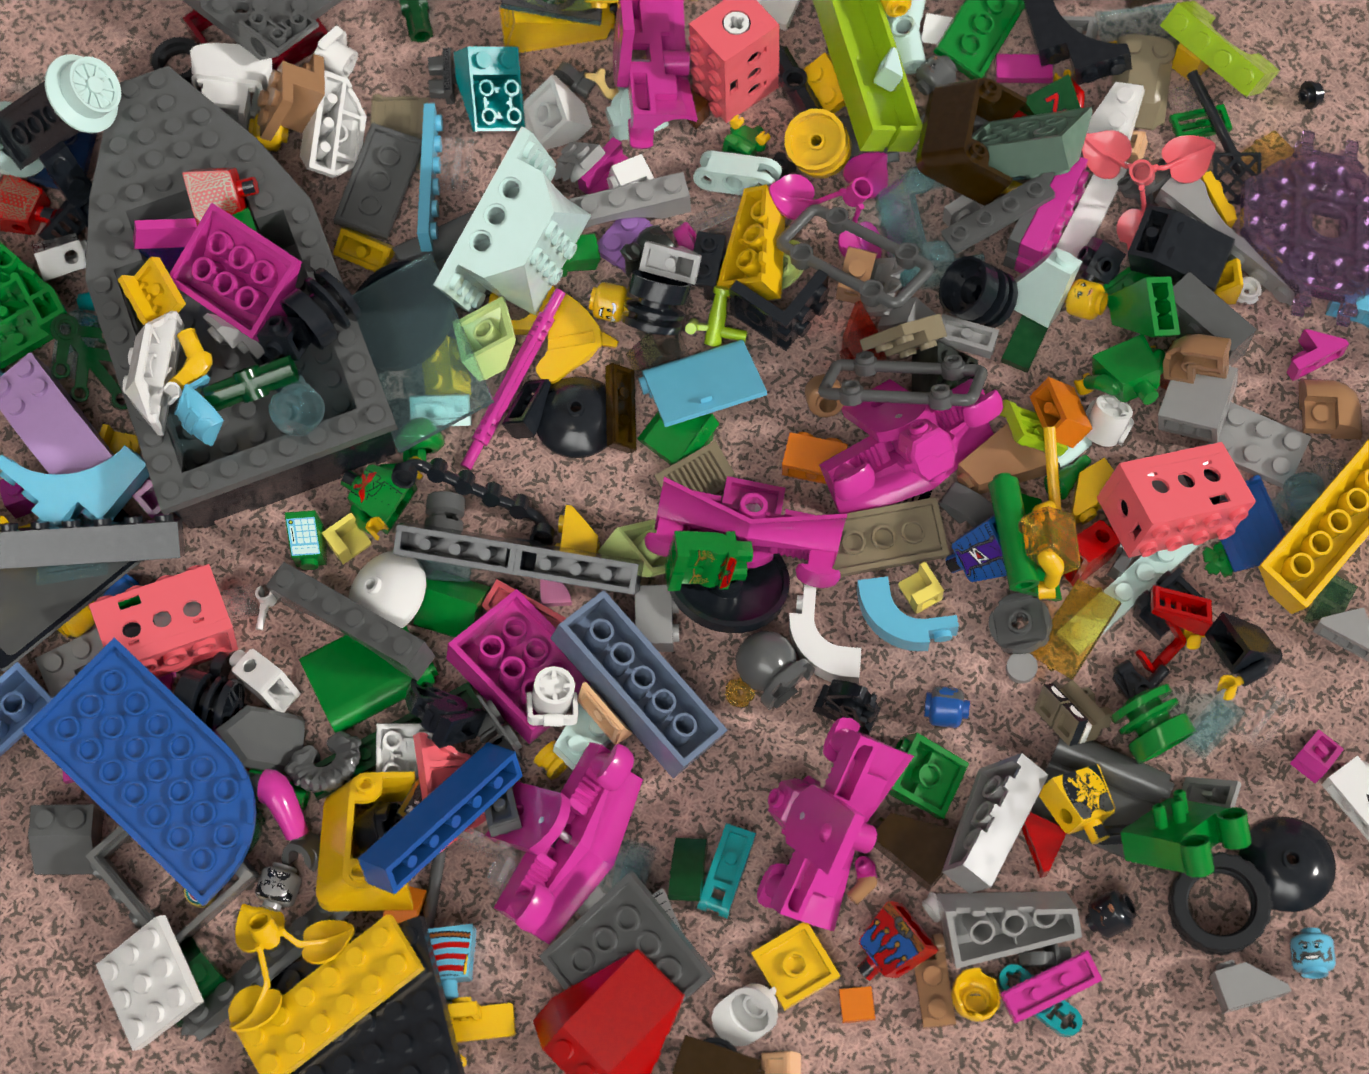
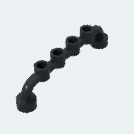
M434 458L430 463L421 459H409L394 466L391 480L399 488H411L415 484L417 471L427 474V478L433 483L445 482L454 486L455 491L460 495H475L481 498L483 504L488 507L500 506L509 510L510 515L515 519L527 518L533 521L535 525L531 530V540H536L546 545H552L554 542V528L549 525L546 517L541 512L529 507V498L523 494H516L511 499L502 495L503 489L496 482H489L485 487L475 483V475L469 470H462L458 475L447 470L448 464L442 458Z

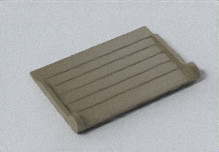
M373 94L370 126L371 123H375L422 139L424 104L428 103V97H383L380 94ZM421 156L415 170H420Z

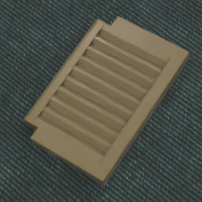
M715 440L657 473L654 477L661 489L663 479L666 477L691 490L717 495L724 491L727 476L731 477L735 473Z

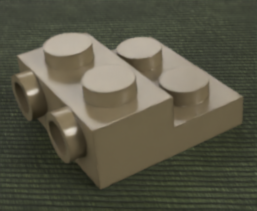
M939 313L897 325L861 339L860 343L863 351L875 348L876 353L885 351L886 357L898 354L899 358L902 359L916 354L915 348L917 347L920 348V351H924L938 346L936 340L946 337L947 333Z

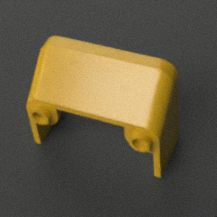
M415 772L361 773L325 799L316 883V897L319 905L324 910L332 912L413 910V901L408 883L395 895L368 884L358 859H353L357 804L379 801H404L416 781Z

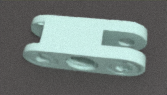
M706 151L700 158L701 167L697 168L694 172L693 180L698 187L707 191L742 195L744 188L766 184L770 186V184L778 181L782 169L775 160L766 157ZM707 176L711 181L705 180L703 177Z

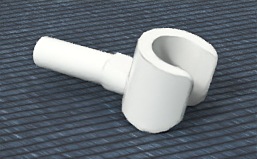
M259 586L255 591V596L260 603V611L255 629L263 631L268 609L276 604L277 599L271 592H269L268 596L263 597L265 591L262 586Z

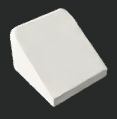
M926 13L921 41L937 44L953 17Z

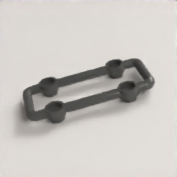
M819 204L810 205L779 235L776 242L778 249L790 256L791 263L796 269L806 270L812 267L817 271L818 269L822 270L832 279L859 292L861 301L868 307H876L882 304L891 309L900 308L934 272L933 263L919 255L917 245L910 242L899 245L850 220L848 211L842 207L828 209ZM814 216H819L826 220V226L832 233L840 234L846 230L895 255L896 262L902 269L909 270L917 266L921 270L897 296L892 297L884 292L881 282L877 280L863 282L814 256L810 245L805 243L793 245L789 241Z
M862 351L856 355L855 359H839L834 361L826 372L819 386L818 393L827 400H840V403L845 406H856L863 402L926 404L933 410L942 411L950 409L952 406H970L975 404L982 392L988 371L981 365L965 364L959 355H948L942 363L877 360L873 352ZM840 371H854L856 375L862 377L872 376L877 372L942 375L944 379L951 381L960 380L965 376H974L967 394H953L950 387L946 384L934 385L931 387L930 392L864 390L858 381L847 380L842 383L841 388H832Z

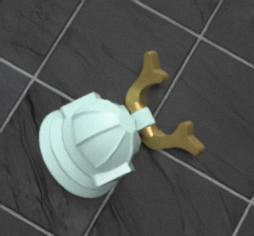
M600 68L596 73H584L585 78L594 81L602 94L612 100L611 106L606 107L605 112L608 123L611 125L609 139L612 137L619 141L629 139L628 119L631 118L628 87L608 88L605 82V69ZM664 122L655 128L654 132L667 127L669 123Z

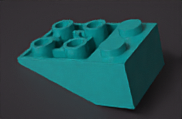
M467 46L454 52L456 82L473 132L519 131L521 126L525 128L518 47Z

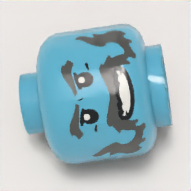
M1319 928L1301 929V934L1296 935L1290 941L1292 967L1297 972H1300L1304 978L1319 979L1327 977L1328 972L1333 970L1336 965L1333 939L1329 935L1321 933Z

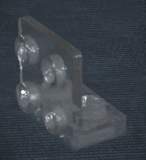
M468 828L467 832L463 831L457 836V839L464 849L493 860L487 874V879H490L488 884L494 894L500 897L520 863L518 854L514 852L515 847L501 840H497L496 844L487 841L483 833Z

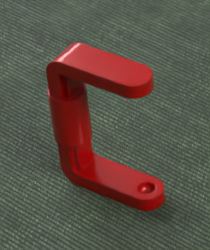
M1167 620L1165 622L1175 636L1170 645L1152 663L1140 649L1135 652L1144 668L1151 673H1154L1161 664L1166 666L1186 644V638L1180 628Z

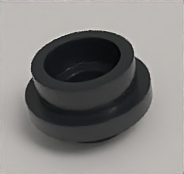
M1305 81L1298 92V99L1301 104L1305 105L1306 109H1314L1323 102L1324 89L1318 82Z

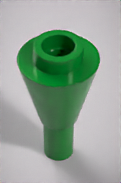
M1083 454L1073 464L1059 470L1061 500L1067 498L1078 479L1079 473L1091 464V459L1087 455ZM1045 476V490L1048 493L1047 476Z

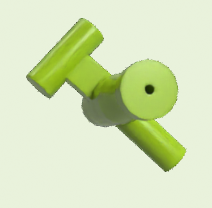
M714 286L713 293H715V297L709 313L708 323H699L696 318H692L686 324L685 331L688 334H694L696 330L706 331L704 344L713 347L721 346L722 338L736 341L742 339L746 342L747 331L725 327L727 296H730V288Z

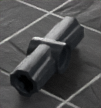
M779 45L778 82L782 88L783 97L790 102L797 115L809 109H823L807 82L806 72L798 67L787 46Z

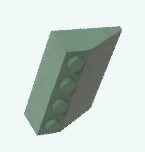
M1092 107L985 122L972 134V138L986 146L989 152L988 166L1013 179L1017 176L1025 175L1027 179H1032L1048 172H1053V175H1062L1068 173L1071 167L1080 159L1093 113Z

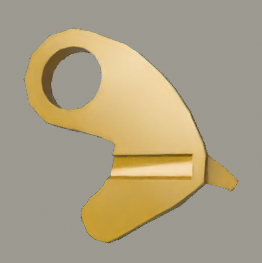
M551 287L536 316L530 313L523 319L511 320L515 335L528 334L539 312L544 311L554 290L557 288ZM491 293L488 304L500 297ZM565 293L566 295L553 317L555 321L547 334L548 350L536 366L537 376L541 380L549 379L551 384L560 381L571 371L588 362L601 346L617 348L619 343L613 337L600 331L598 324L590 313L567 293Z

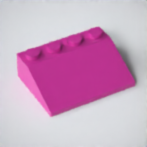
M211 203L169 275L179 290L249 338L259 342L256 335L271 316L287 317L280 305V300L295 288L302 261L214 203Z
M516 589L450 641L447 647L446 659L487 701H492L501 716L530 745L551 727L530 725L527 721L526 693L533 692L535 677L546 667L552 666L567 670L574 679V692H577V698L581 685L584 682L590 683L550 639L556 628ZM532 706L533 715H539Z

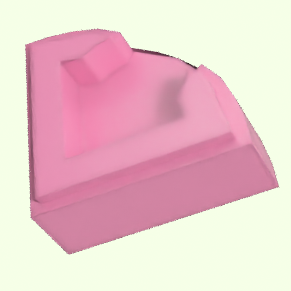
M540 579L542 605L546 607L572 605L569 591L563 583Z

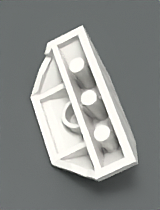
M324 70L325 95L303 131L300 158L306 169L334 178L354 168L363 146L366 115L357 96L351 89L352 85L349 79Z
M170 311L143 326L135 337L134 347L129 349L128 362L130 368L128 375H125L123 379V392L156 434L163 436L170 406L167 403L171 400V397L166 392L159 395L158 391L176 374L181 347L176 335L183 331L185 326L177 311Z

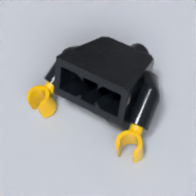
M1221 612L1218 618L1212 622V626L1204 636L1194 634L1186 629L1184 630L1187 649L1195 650L1200 648L1202 638L1206 637L1232 674H1236L1237 677L1223 675L1219 680L1217 691L1227 689L1223 697L1227 701L1234 699L1238 686L1242 685L1245 687L1265 677L1282 660L1281 649L1273 644L1261 627L1225 612Z

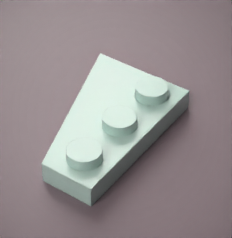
M580 703L578 704L577 723L565 726L553 748V752L572 770L576 767L590 742L602 744L604 747L611 742Z

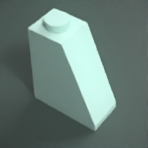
M1056 247L1014 279L1018 288V298L1014 310L1048 328L1060 313L1082 261L1075 258L1071 253Z

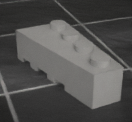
M1023 753L980 768L942 873L969 894L992 887L1049 775Z
M1066 891L936 894L946 949L956 969L1082 938L1078 909Z

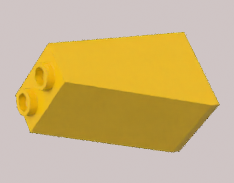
M524 0L528 3L541 6L535 0ZM557 0L555 1V5L561 4ZM576 0L573 5L562 10H587L591 8V3H586L584 0ZM501 3L499 7L504 47H518L519 53L607 39L610 29L614 28L615 16L613 12H610V3H608V8H602L601 22Z

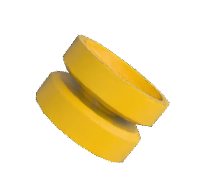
M809 109L799 113L790 121L785 132L784 146L788 157L803 174L812 178L826 179L838 174L851 157L852 142L847 129L834 113L825 109Z

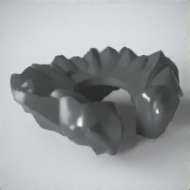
M339 731L328 737L326 742L329 750L333 754L336 753L335 759L325 767L314 766V763L321 761V756L314 746L307 745L293 753L292 759L286 764L284 771L296 786L299 785L307 791L311 790L313 793H320L322 790L328 792L337 790L345 781H350L360 758L359 746L362 744L361 740L357 736H351L350 733Z

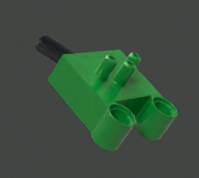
M1177 789L1173 792V798L1169 797L1162 803L1153 805L1152 810L1132 824L1104 826L1109 837L1099 843L1100 845L1123 844L1125 861L1182 872L1189 877L1198 878L1208 876L1214 872L1211 850L1214 846L1222 843V846L1226 849L1246 848L1251 844V835L1247 811L1244 808H1227L1187 801L1186 791Z

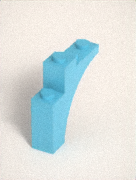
M125 445L105 462L93 468L70 474H44L31 471L4 455L0 456V470H2L0 477L13 486L16 483L24 489L21 494L36 504L31 510L39 517L36 521H49L50 526L62 525V520L76 519L81 511L92 521L94 518L111 517L113 520L149 477L144 458Z

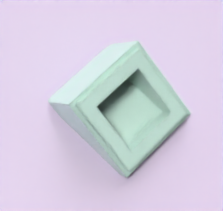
M894 47L888 51L880 62L874 78L875 84L890 92L895 89L903 78L898 51Z

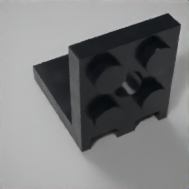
M818 269L785 311L736 280L730 288V314L787 351L798 336L804 337L812 325L811 320L815 315L821 316L829 304L827 301V295L830 290L828 288L829 275Z

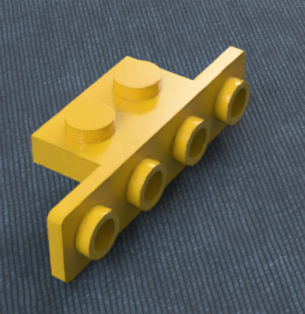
M458 997L452 999V1004H447L457 1043L512 1037L516 1034L514 1006L512 1003L480 1006L477 1001H472L471 997Z

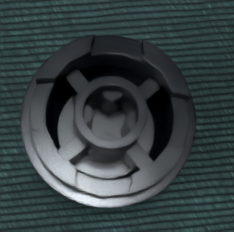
M379 801L356 819L355 838L362 854L402 819L396 814L400 807L397 802L390 804V802Z

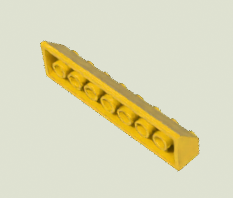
M1369 438L1258 566L1268 593L1290 614L1306 609L1369 535Z

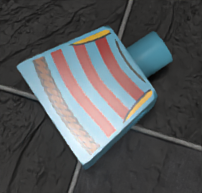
M473 924L428 929L447 1003H451L452 999L458 998V983L472 981L476 944V928Z

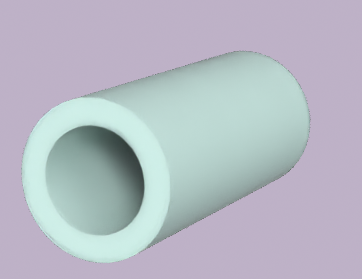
M1085 436L1074 448L1067 446V451L1061 457L1058 456V469L1060 470L1068 466L1092 445V441Z

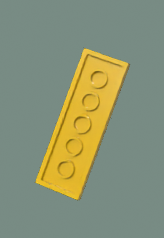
M386 914L345 946L344 950L335 959L322 964L282 996V1004L278 1013L268 1023L254 1030L236 1033L259 1074H291L425 969L393 915Z

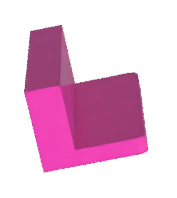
M614 137L602 148L606 153L585 175L578 179L579 189L587 195L609 190L607 178L611 166L629 159L623 155L622 142Z

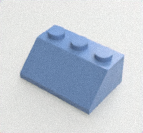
M18 662L0 676V757L25 735L22 729L53 699Z

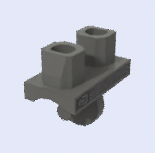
M442 48L441 56L428 57L430 76L443 75V79L428 81L429 94L432 99H445L446 104H455L454 84H457L454 60L451 59V48Z

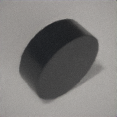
M219 652L214 656L209 670L214 680L219 676L228 678L232 668L229 664L231 654Z

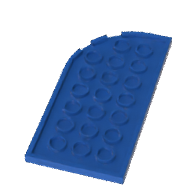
M113 638L22 731L202 906H205L237 872L250 848L256 825V800L250 777L234 751L116 638Z

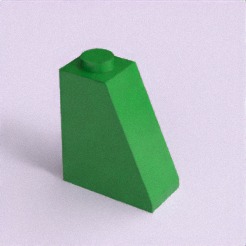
M1145 277L1108 296L1112 325L1149 337L1180 335L1171 277Z

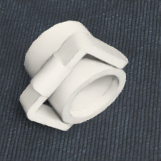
M335 26L319 40L314 54L324 57V70L345 78L349 77L358 59L357 51L347 46L346 32L339 26Z
M1100 395L1090 403L1086 410V415L1093 428L1086 437L1101 446L1112 447L1117 444L1122 446L1134 425V420L1131 418L1133 414L1131 407L1127 402H1120L1115 396Z
M556 666L546 667L535 677L533 692L526 693L527 721L530 725L563 726L575 725L577 723V692H574V679L567 670ZM572 702V715H564L569 710ZM532 706L539 715H533Z

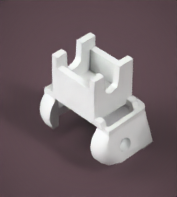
M207 43L194 46L190 50L192 86L248 131L250 116H256L258 110L260 111V106L257 105L259 94L268 87L269 77L272 73V58L259 60L239 44ZM250 92H254L252 105H250Z

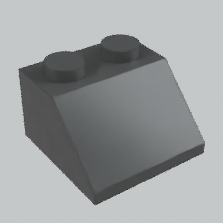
M94 804L31 805L28 840L34 874L94 875L92 873L93 870L89 866L91 863L85 856L101 842L104 812Z

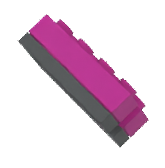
M1080 157L1068 173L1053 175V172H1048L1041 175L1054 190L1055 198L1019 218L1009 237L1006 249L1008 251L1005 255L1003 266L1023 273L1050 253L1052 248L1055 249L1063 234L1061 231L1064 225H1068L1074 213L1073 207L1075 203H1079L1085 192L1086 187L1084 186L1089 177V172L1085 171L1088 163L1087 159Z

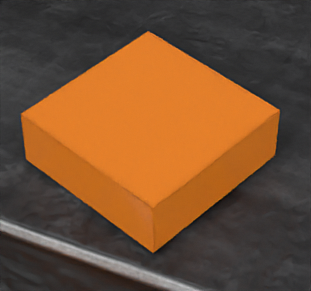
M872 986L839 989L842 1024L875 1021Z

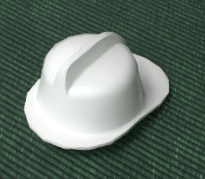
M751 983L736 989L721 1000L712 1013V1024L717 1035L734 1046H747L771 1031L777 1024L778 1003L775 997L776 988L768 989L762 984Z

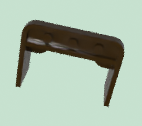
M985 77L936 86L928 97L915 159L918 170L923 175L983 206L993 202L1012 183L1013 178L988 166L989 152L986 146L972 138L975 117L978 115L987 121L1010 119L1026 103L1027 98Z

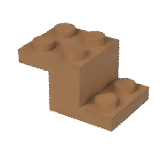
M313 54L309 63H304L302 68L282 61L277 71H272L268 87L260 92L257 105L260 106V113L257 119V125L260 126V138L271 141L280 125L303 133L325 95L324 57Z

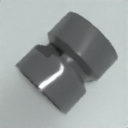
M448 491L428 494L425 512L429 517L425 519L424 524L463 531L464 523L460 519L465 515V497Z

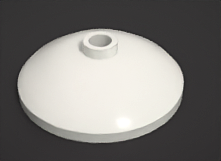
M387 551L370 560L359 571L351 586L349 599L398 627L404 628L413 619L422 604L426 590L424 569L416 558L393 555V551Z

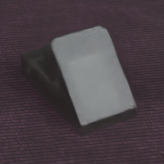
M648 333L626 353L629 364L635 371L637 380L643 377L642 370L690 356L681 334L666 335L655 340L653 334Z

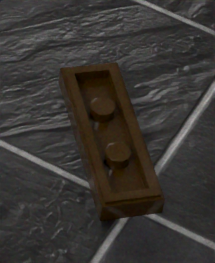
M610 363L605 366L607 447L626 453H633L637 450L635 371Z

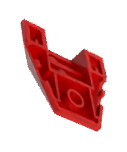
M637 949L552 997L533 1019V1023L542 1050L565 1074H651L655 1063L660 1058L662 1053L660 1051L666 1036L672 1029L685 995Z

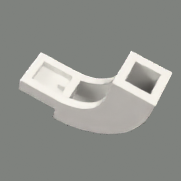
M804 585V594L797 595L796 613L789 614L790 639L800 660L807 659L815 668L814 674L829 682H832L833 679H839L859 684L861 648L837 646L828 642L820 635L814 621L816 587Z

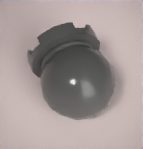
M759 631L749 635L738 647L735 656L737 672L741 680L753 690L764 691L760 702L769 711L773 706L776 709L793 697L798 692L795 686L803 677L809 681L815 671V668L807 659L796 661L793 646L788 639L777 632Z

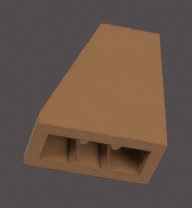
M1006 423L958 464L956 475L960 484L978 494L990 492L989 482L993 480L995 475L1000 473H1010L1011 476L1018 478L1019 483L1045 476L1047 474L1045 453L1041 450L1021 446L1016 443L1012 437L1009 424Z

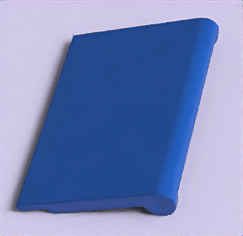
M1255 475L1245 481L1256 503L1249 510L1248 516L1235 528V533L1226 539L1220 540L1233 572L1259 566L1286 535L1260 475Z

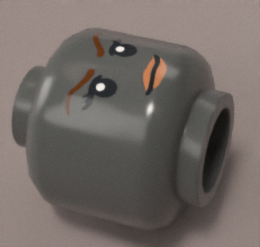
M932 55L917 68L915 76L918 82L916 87L923 95L927 96L938 85L956 82L957 67L945 55Z

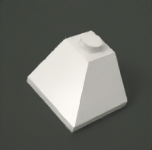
M551 75L523 102L525 128L535 135L545 150L575 142L592 128L585 104L555 75Z

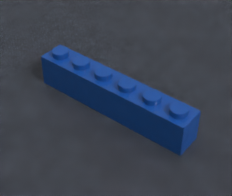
M487 742L358 858L366 882L395 895L523 776L516 752Z

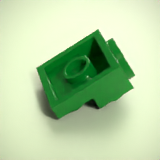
M919 733L901 737L895 749L912 754L914 757L888 794L906 805H915L939 820L944 819L969 763Z

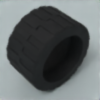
M1226 852L1212 854L1214 872L1212 874L1229 875L1237 879L1248 892L1251 903L1250 914L1246 923L1238 931L1227 935H1215L1203 930L1195 923L1189 912L1188 897L1192 886L1202 877H1189L1185 873L1180 872L1173 881L1168 895V914L1171 917L1173 928L1177 930L1180 938L1189 943L1192 948L1210 955L1220 954L1221 956L1233 952L1236 953L1254 943L1263 934L1266 925L1269 924L1271 919L1270 913L1273 909V901H1271L1270 895L1271 890L1265 881L1264 875L1250 861H1246L1241 856L1235 854H1226Z

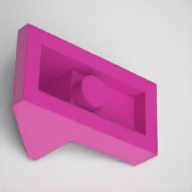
M1309 329L1303 330L1298 342L1304 351L1292 357L1287 374L1292 381H1295L1342 357L1349 345L1348 341Z
M1318 729L1290 764L1316 784L1330 769L1344 749Z

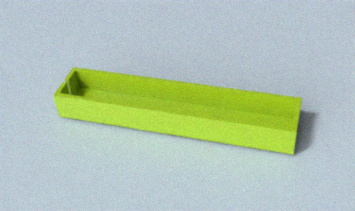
M813 0L860 151L883 152L887 147L888 152H911L920 138L923 125L901 59L903 78L892 92L874 83V78L882 59L891 48L897 49L881 1Z

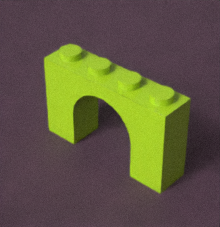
M1196 1L1177 2L1159 26L1245 97L1262 93L1280 70L1260 53L1248 54L1222 37L1211 26L1216 17Z

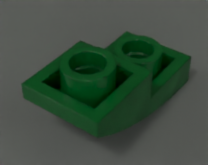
M675 839L668 900H701L704 884V866L708 850L707 839Z

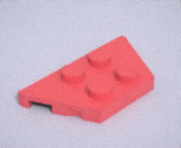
M419 732L413 735L423 801L472 756L467 753L458 752L451 745L438 748L432 740L427 738L428 734ZM483 812L450 844L461 839L470 830L478 827L480 824L485 822V812Z

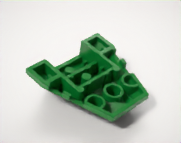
M0 242L1 369L53 340L54 338L50 333L52 320L58 315L68 313L56 290L42 280L30 267L26 266Z

